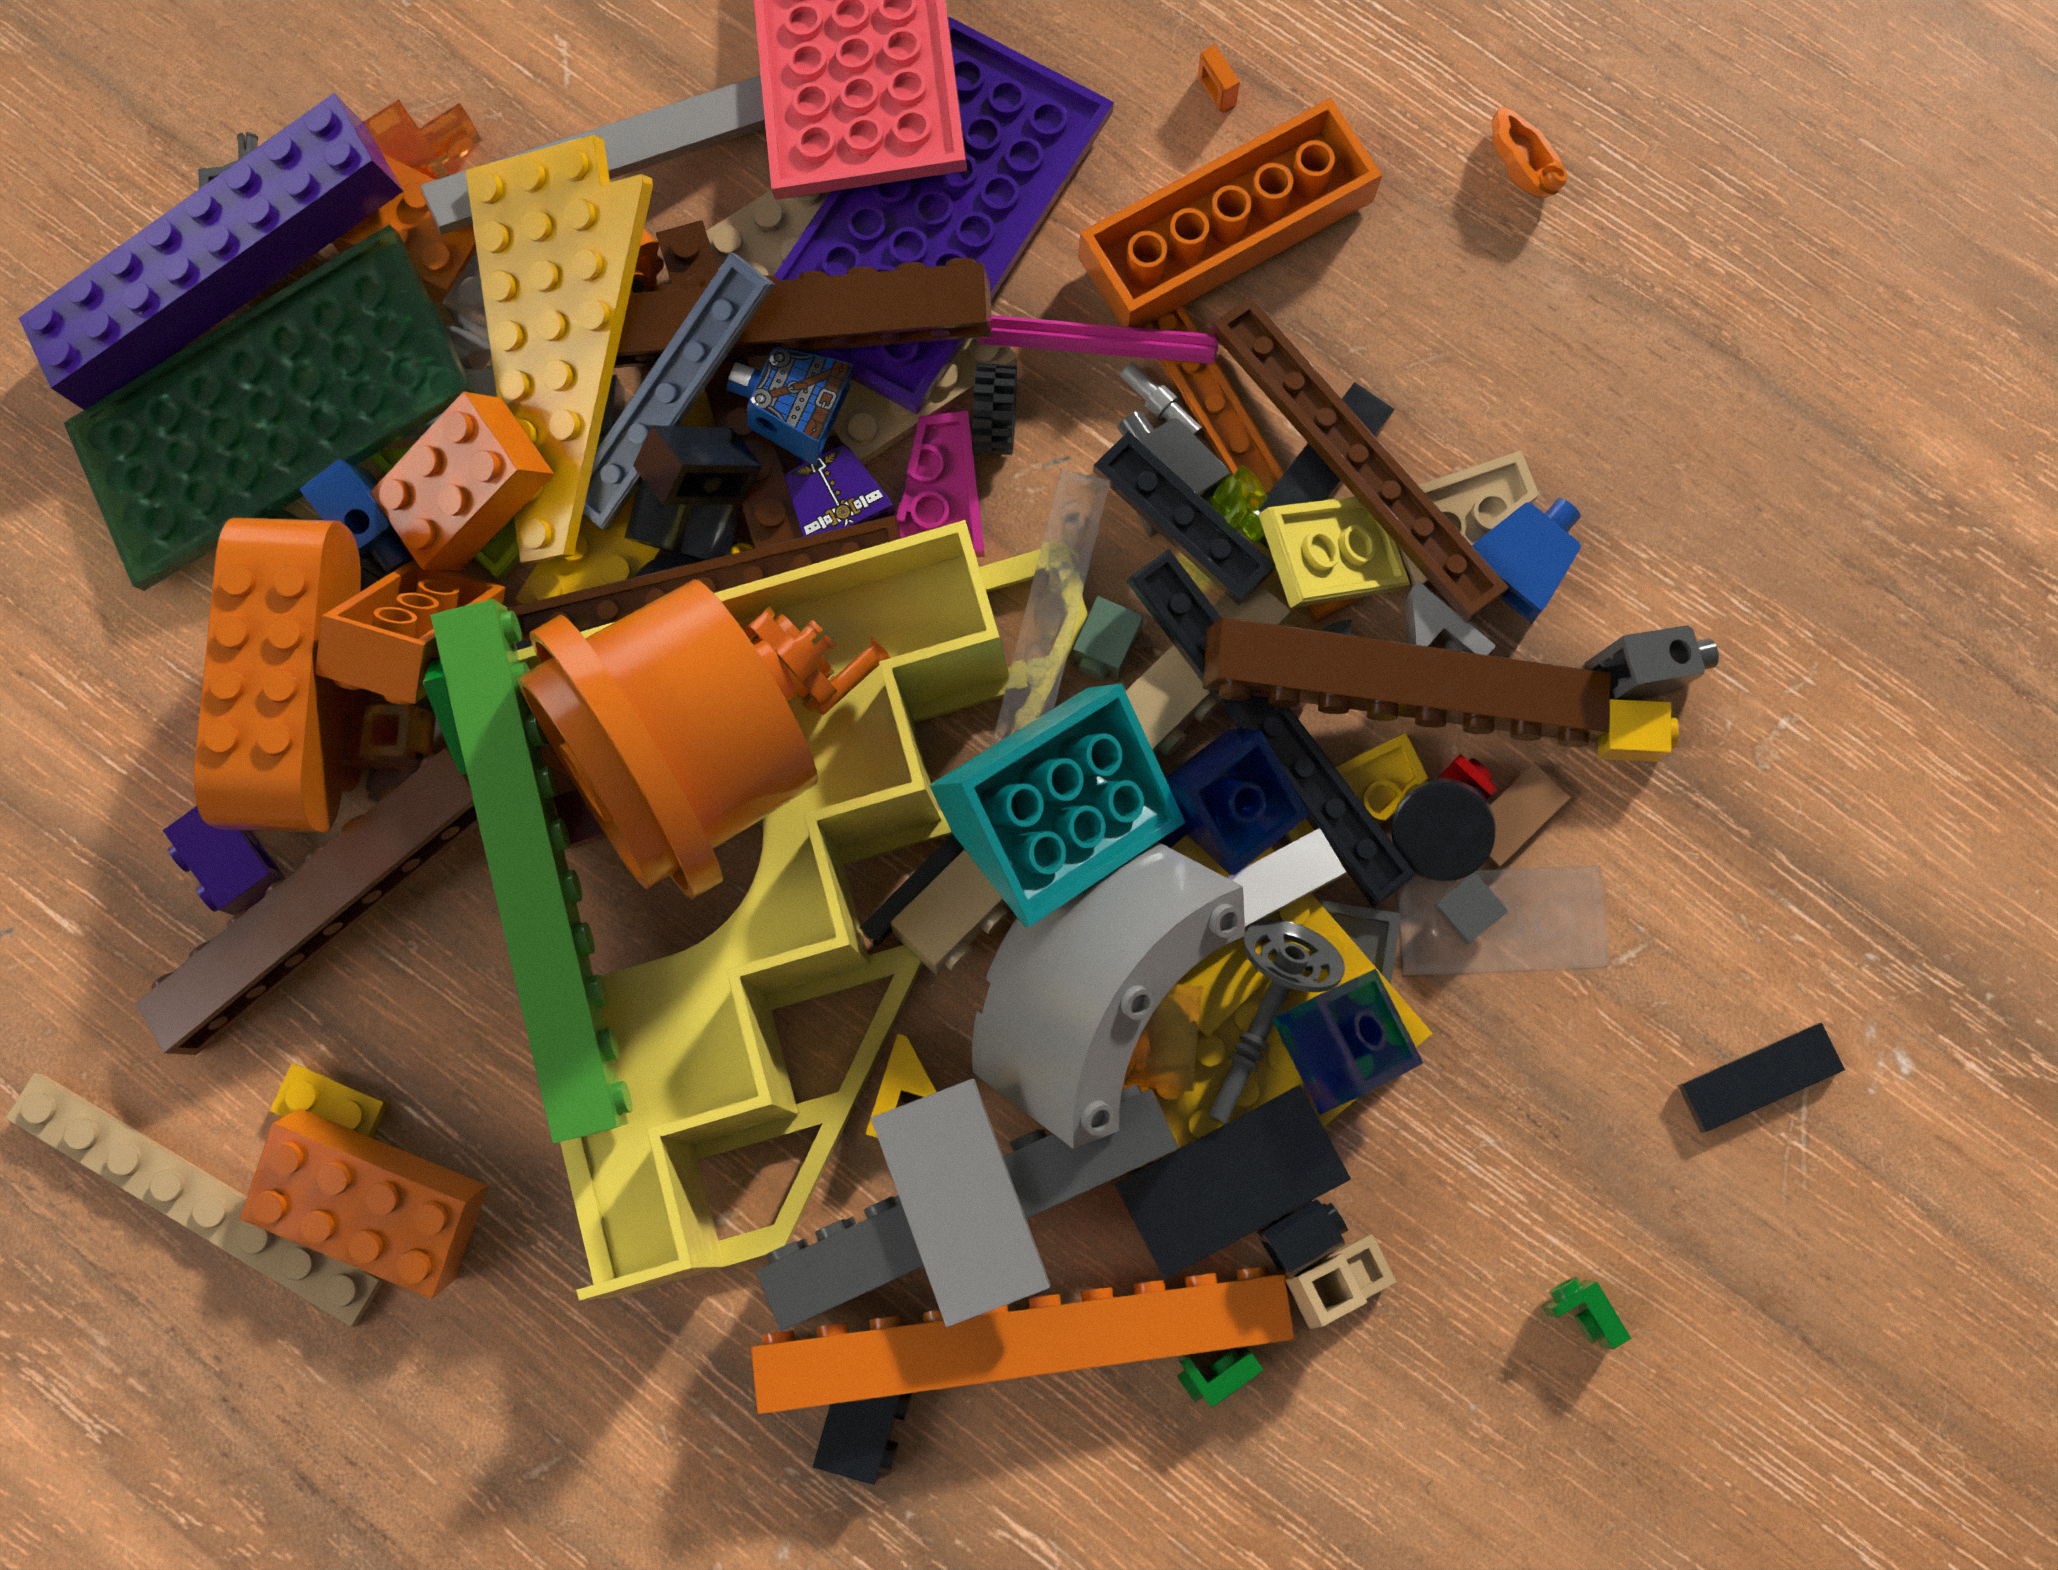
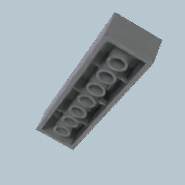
M1135 1084L1123 1089L1121 1092L1118 1132L1073 1149L1054 1134L1046 1136L1044 1129H1037L1011 1141L1010 1145L1014 1152L1003 1156L1027 1219L1169 1154L1180 1147L1154 1090L1148 1089L1142 1092L1140 1086ZM899 1195L889 1197L863 1209L867 1219L856 1224L854 1217H850L815 1231L818 1242L810 1246L805 1238L766 1254L770 1264L755 1271L780 1331L786 1330L924 1266Z

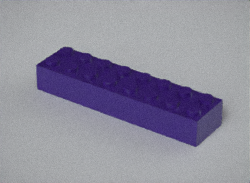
M333 93L19 317V320L50 388L90 414L404 191L367 126Z

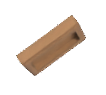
M1535 762L1490 804L1495 818L1496 833L1494 846L1487 860L1496 869L1501 867L1571 798Z

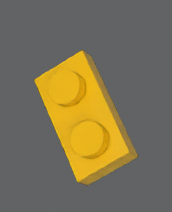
M291 1063L269 1111L284 1117L301 1108L374 1138L390 1103L308 1068Z

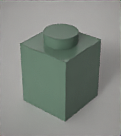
M1097 596L1073 648V662L1079 664L1078 669L1085 675L1097 680L1105 681L1108 676L1118 681L1142 629L1144 615Z

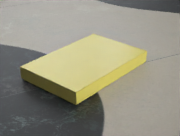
M1356 497L1268 507L1258 514L1290 608L1398 592L1410 585L1395 541Z

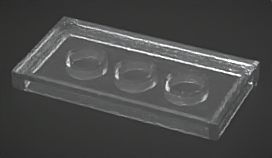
M1600 865L1475 871L1506 907L1508 912L1467 945L1433 905L1470 875L1453 881H1435L1416 874L1395 892L1397 913H1401L1398 933L1402 977L1609 967Z

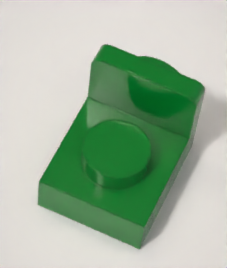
M1572 1277L1551 1289L1549 1293L1553 1299L1541 1306L1547 1316L1555 1318L1577 1307L1580 1313L1575 1315V1320L1582 1333L1592 1344L1598 1341L1601 1347L1614 1350L1632 1339L1597 1281L1584 1280L1580 1282L1577 1277Z
M1232 1348L1209 1365L1213 1374L1204 1379L1188 1355H1183L1178 1361L1185 1370L1178 1374L1177 1378L1194 1403L1204 1397L1212 1408L1264 1370L1251 1351L1246 1349L1238 1354L1236 1349Z

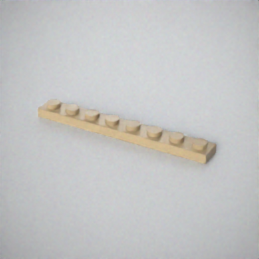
M33 1074L6 1116L7 1120L350 1327L359 1324L385 1280L240 1220L247 1196L44 1074Z

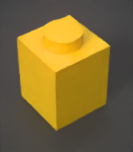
M1610 699L1608 733L1598 736V759L1659 762L1671 753V748L1676 747L1679 736L1677 718H1671V702Z

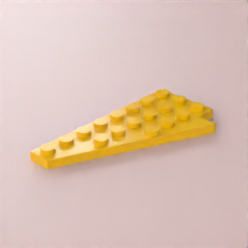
M596 135L586 136L465 170L497 397L502 398L554 473L544 486L514 515L520 563L534 564L574 556L653 189L652 178L643 174L610 182L604 139Z

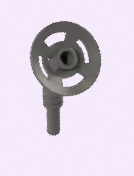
M1263 920L1251 925L1245 933L1243 949L1248 960L1257 970L1270 978L1271 982L1248 1031L1241 1032L1239 1035L1242 1043L1236 1042L1234 1049L1237 1053H1231L1229 1056L1232 1064L1207 1114L1209 1118L1218 1123L1226 1125L1250 1073L1258 1071L1259 1065L1256 1061H1263L1265 1057L1261 1051H1267L1269 1048L1266 1040L1290 989L1304 992L1328 991L1336 987L1344 975L1345 965L1338 950L1323 936L1307 927L1284 920ZM1265 939L1267 943L1263 946L1259 955L1255 952V945ZM1284 939L1301 944L1302 946L1308 948L1315 954L1310 956L1309 953L1303 947L1294 943H1285ZM1274 953L1276 956L1274 961L1268 958V955ZM1327 968L1328 977L1320 983L1316 982L1321 974V969ZM1304 971H1311V975L1308 977L1303 976Z

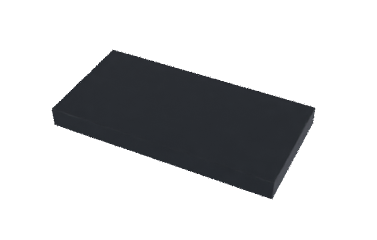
M1298 1085L1114 1183L1165 1280L1351 1180V1177L1301 1085Z

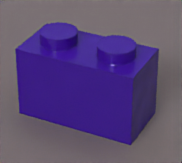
M197 806L162 830L172 843V846L168 848L170 856L183 871L187 873L190 870L201 884L196 888L197 894L206 906L214 912L220 910L235 916L242 911L248 910L265 897V891L269 886L285 878L252 830H225L209 826L202 819Z

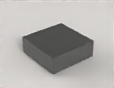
M1476 872L1472 873L1433 905L1466 945L1508 912L1506 907Z

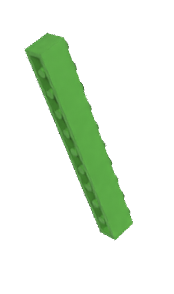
M494 599L431 614L552 1142L555 1144L627 1125L626 1114L632 1112L631 1096L626 1082H618L613 1060L619 1059L620 1056L618 1041L612 1028L606 1029L601 1007L607 1006L606 990L600 975L593 976L589 955L595 952L594 939L588 923H581L576 902L582 901V888L576 871H569L564 850L570 848V837L563 818H556L552 798L558 796V786L552 768L549 765L544 766L540 746L546 744V737L532 714L517 680L519 676L529 671L526 662L520 663L515 644L522 641L519 621L514 611H508L506 606Z

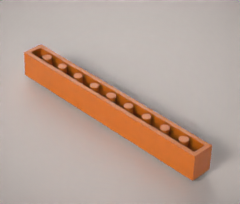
M1268 1266L1236 1270L1238 1281L1217 1283L1216 1273L1185 1277L1186 1288L1173 1290L1165 1289L1164 1280L1133 1284L1134 1295L1113 1297L1112 1287L1081 1291L1082 1302L1061 1305L1060 1294L1028 1298L1029 1309L1008 1312L1007 1304L947 1328L940 1310L923 1312L924 1323L902 1326L901 1316L871 1319L869 1320L870 1331L849 1333L848 1323L815 1327L817 1338L795 1341L794 1330L762 1334L763 1345L751 1347L757 1413L764 1414L1294 1340L1285 1276H1269Z

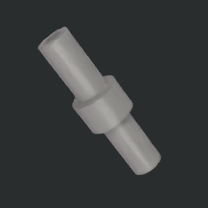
M1131 362L1124 368L1120 377L1146 401L1144 407L1158 420L1164 418L1166 421L1176 418L1196 437L1200 434L1202 427L1177 404L1178 397L1164 384L1158 386L1134 362Z

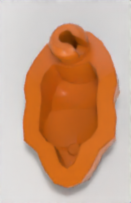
M1504 107L1497 109L1491 120L1493 130L1492 142L1497 154L1507 166V174L1510 180L1526 193L1537 197L1547 198L1559 193L1567 182V172L1547 139L1537 128L1530 125L1516 112Z

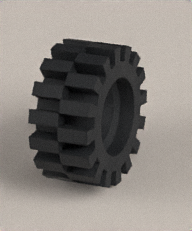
M977 363L972 417L973 453L1013 454L1017 402V365Z

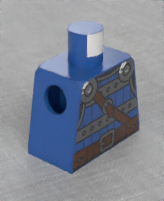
M777 347L772 349L762 371L736 362L727 382V390L749 398L747 426L752 431L803 460L817 465L850 390L853 364Z

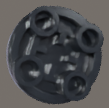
M1447 778L1432 779L1411 786L1398 803L1391 826L1392 843L1413 871L1424 878L1435 881L1461 879L1478 870L1491 854L1496 833L1494 814L1483 791L1464 782Z

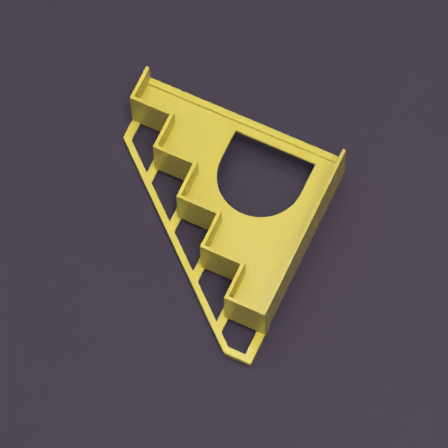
M963 520L714 593L742 629L747 627L769 606L777 613L773 619L783 614L799 631H802L808 625V622L814 620L823 631L813 639V644L824 635H828L836 645L823 655L824 659L834 670V673L827 678L828 680L832 676L835 677L870 646L871 637L885 649L891 658L879 661L880 665L825 715L820 714L816 709L808 711L802 704L811 694L804 700L797 695L787 702L811 751L818 774V782L806 792L762 819L763 843L759 866L745 898L730 918L713 934L684 951L600 976L607 995V1006L601 1007L606 1029L612 1028L618 1041L620 1056L619 1059L613 1061L618 1082L625 1081L628 1086L632 1102V1112L626 1114L627 1125L560 1142L594 1284L576 1290L579 1301L626 1296L694 1275L705 1274L760 1258L789 1244L924 964L905 945L868 955L863 934L859 928L860 923L844 865L953 834L941 809H938L936 799L929 786L931 781L914 723L1029 689L1032 690L1011 734L1044 714L1073 654L1074 645L1088 617L1066 542L979 567L966 521ZM1054 573L1067 618L1052 650L1047 657L1008 668L987 592ZM612 623L592 628L589 630H585L580 633L584 636V638H587L588 636L600 631L601 629L611 625ZM754 634L749 640L751 641L757 635ZM533 646L517 650L520 663L526 662L529 670L540 665ZM893 976L839 1091L796 1104L772 1011ZM821 1125L774 1225L718 1241L699 1160Z

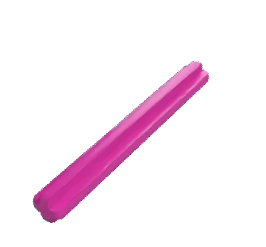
M991 315L993 336L976 338L979 344L1209 364L1215 362L1218 352V339L1214 334Z

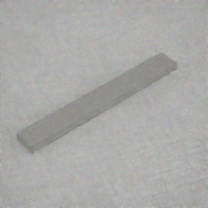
M761 75L499 160L586 136L596 135L604 139L609 178L613 179L766 128ZM466 171L420 185L422 196L440 235L473 225Z

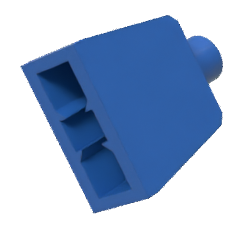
M338 459L299 490L323 520L341 521L351 530L357 543L359 557L369 560L376 559L385 573L389 575L410 562L412 557L400 543L401 538L370 494V491L378 484L372 473L368 469Z
M1558 498L1545 514L1532 503H1524L1472 545L1509 587L1500 599L1531 624L1547 606L1581 548L1580 542L1568 533L1580 519V512L1572 503L1562 498Z

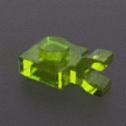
M1242 465L1233 476L1225 478L1218 485L1214 496L1210 499V503L1226 519L1228 524L1237 530L1242 527L1249 539L1255 543L1265 535L1258 515L1260 513L1258 509L1268 497L1257 475Z

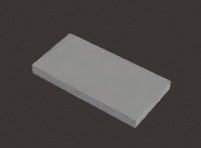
M974 1079L871 1117L946 1328L1051 1287Z

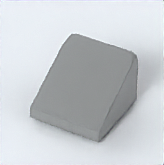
M461 327L429 329L425 334L426 340L437 356L449 363L459 364L467 369L483 370L491 358L490 344Z

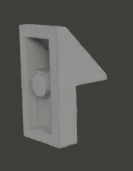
M1418 581L1412 587L1404 601L1408 644L1430 647L1437 641L1442 645V649L1489 655L1496 647L1493 642L1469 622L1466 623L1457 612L1421 582Z

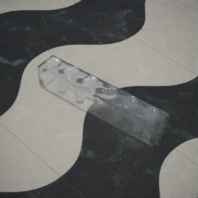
M1065 469L1060 470L991 747L1055 707L1110 484L1109 480Z

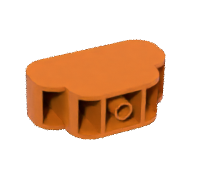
M231 518L222 528L215 558L194 763L195 799L202 819L209 826L225 830L326 833L332 828L337 818L342 792H351L359 782L365 758L371 691L341 688L334 683V680L315 675L322 615L358 594L361 589V567L357 543L351 530L341 521Z

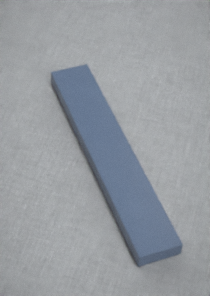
M735 253L728 255L596 451L583 515L601 529H609L639 485V481L643 479L633 464L652 425L679 426L776 285Z

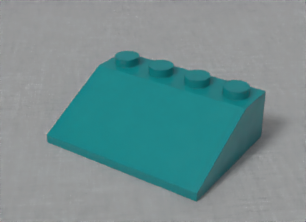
M1122 683L1086 688L929 785L951 832L1024 927H1031L1186 823Z

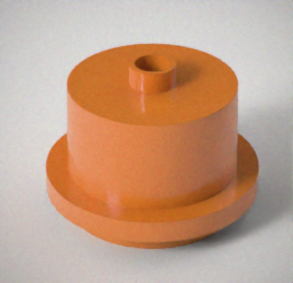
M694 579L587 638H584L579 630L563 615L557 616L530 632L531 643L540 665L517 678L524 698L549 745L588 810L624 864L645 889H649L670 876L680 890L693 900L723 881V876L713 850L817 784L818 774L814 759L802 730L787 703L797 696V691L786 667L774 649L765 640L753 646L732 614L701 581Z

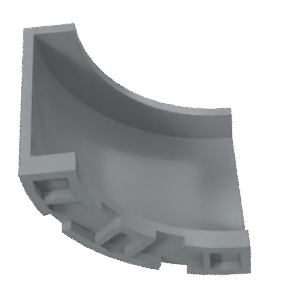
M1157 841L1031 927H1024L1017 918L1002 941L986 977V980L991 984L983 1011L977 1010L972 1043L973 1073L1073 1149L1118 1132L1121 1092L1125 1074L1133 1050L1151 1015L1166 994L1197 963L1224 945L1245 936L1243 886Z

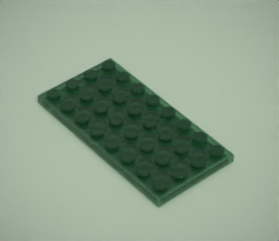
M389 224L63 423L132 586L145 591L216 549L222 528L229 519L270 517L303 497L304 495L299 489L338 459L344 460L354 467L443 414L463 391L476 392L400 233Z

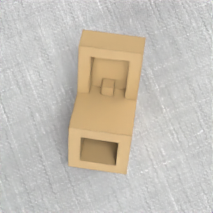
M1373 1234L1364 1236L1335 1251L1292 1279L1285 1278L1309 1329L1323 1327L1368 1303L1366 1300L1368 1297L1397 1283Z

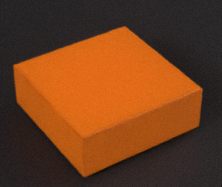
M1216 44L1201 51L1197 78L1217 109L1223 113L1236 106L1240 81Z

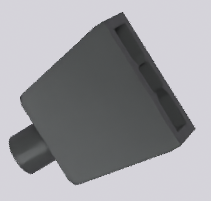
M1139 410L1128 415L1117 426L1122 436L1128 431L1133 434L1206 502L1227 489L1230 477L1228 468L1180 420L1176 418L1170 419L1154 430L1145 415ZM1138 514L1149 537L1151 538L1157 534L1158 531Z
M1686 625L1624 635L1585 662L1586 670L1611 673L1610 699L1639 701L1678 691L1704 675L1706 669L1715 668L1719 661V653L1712 639L1696 640L1694 630Z

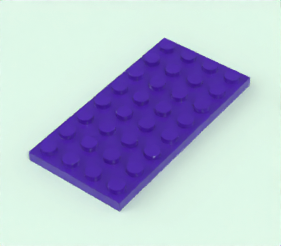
M949 17L967 171L831 191L774 276L779 280L798 279V274L806 271H821L827 273L828 276L845 275L847 270L863 266L875 268L877 272L896 270L899 264L907 262H919L925 264L926 267L946 266V262L951 259L971 258L976 263H984L990 279V297L992 300L1112 115L1114 102ZM966 339L804 353L853 364L852 380L917 415Z

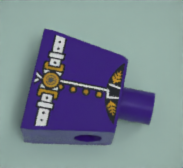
M840 445L828 452L823 449L817 465H813L794 454L800 466L787 472L784 477L803 537L895 516L889 497L847 445Z

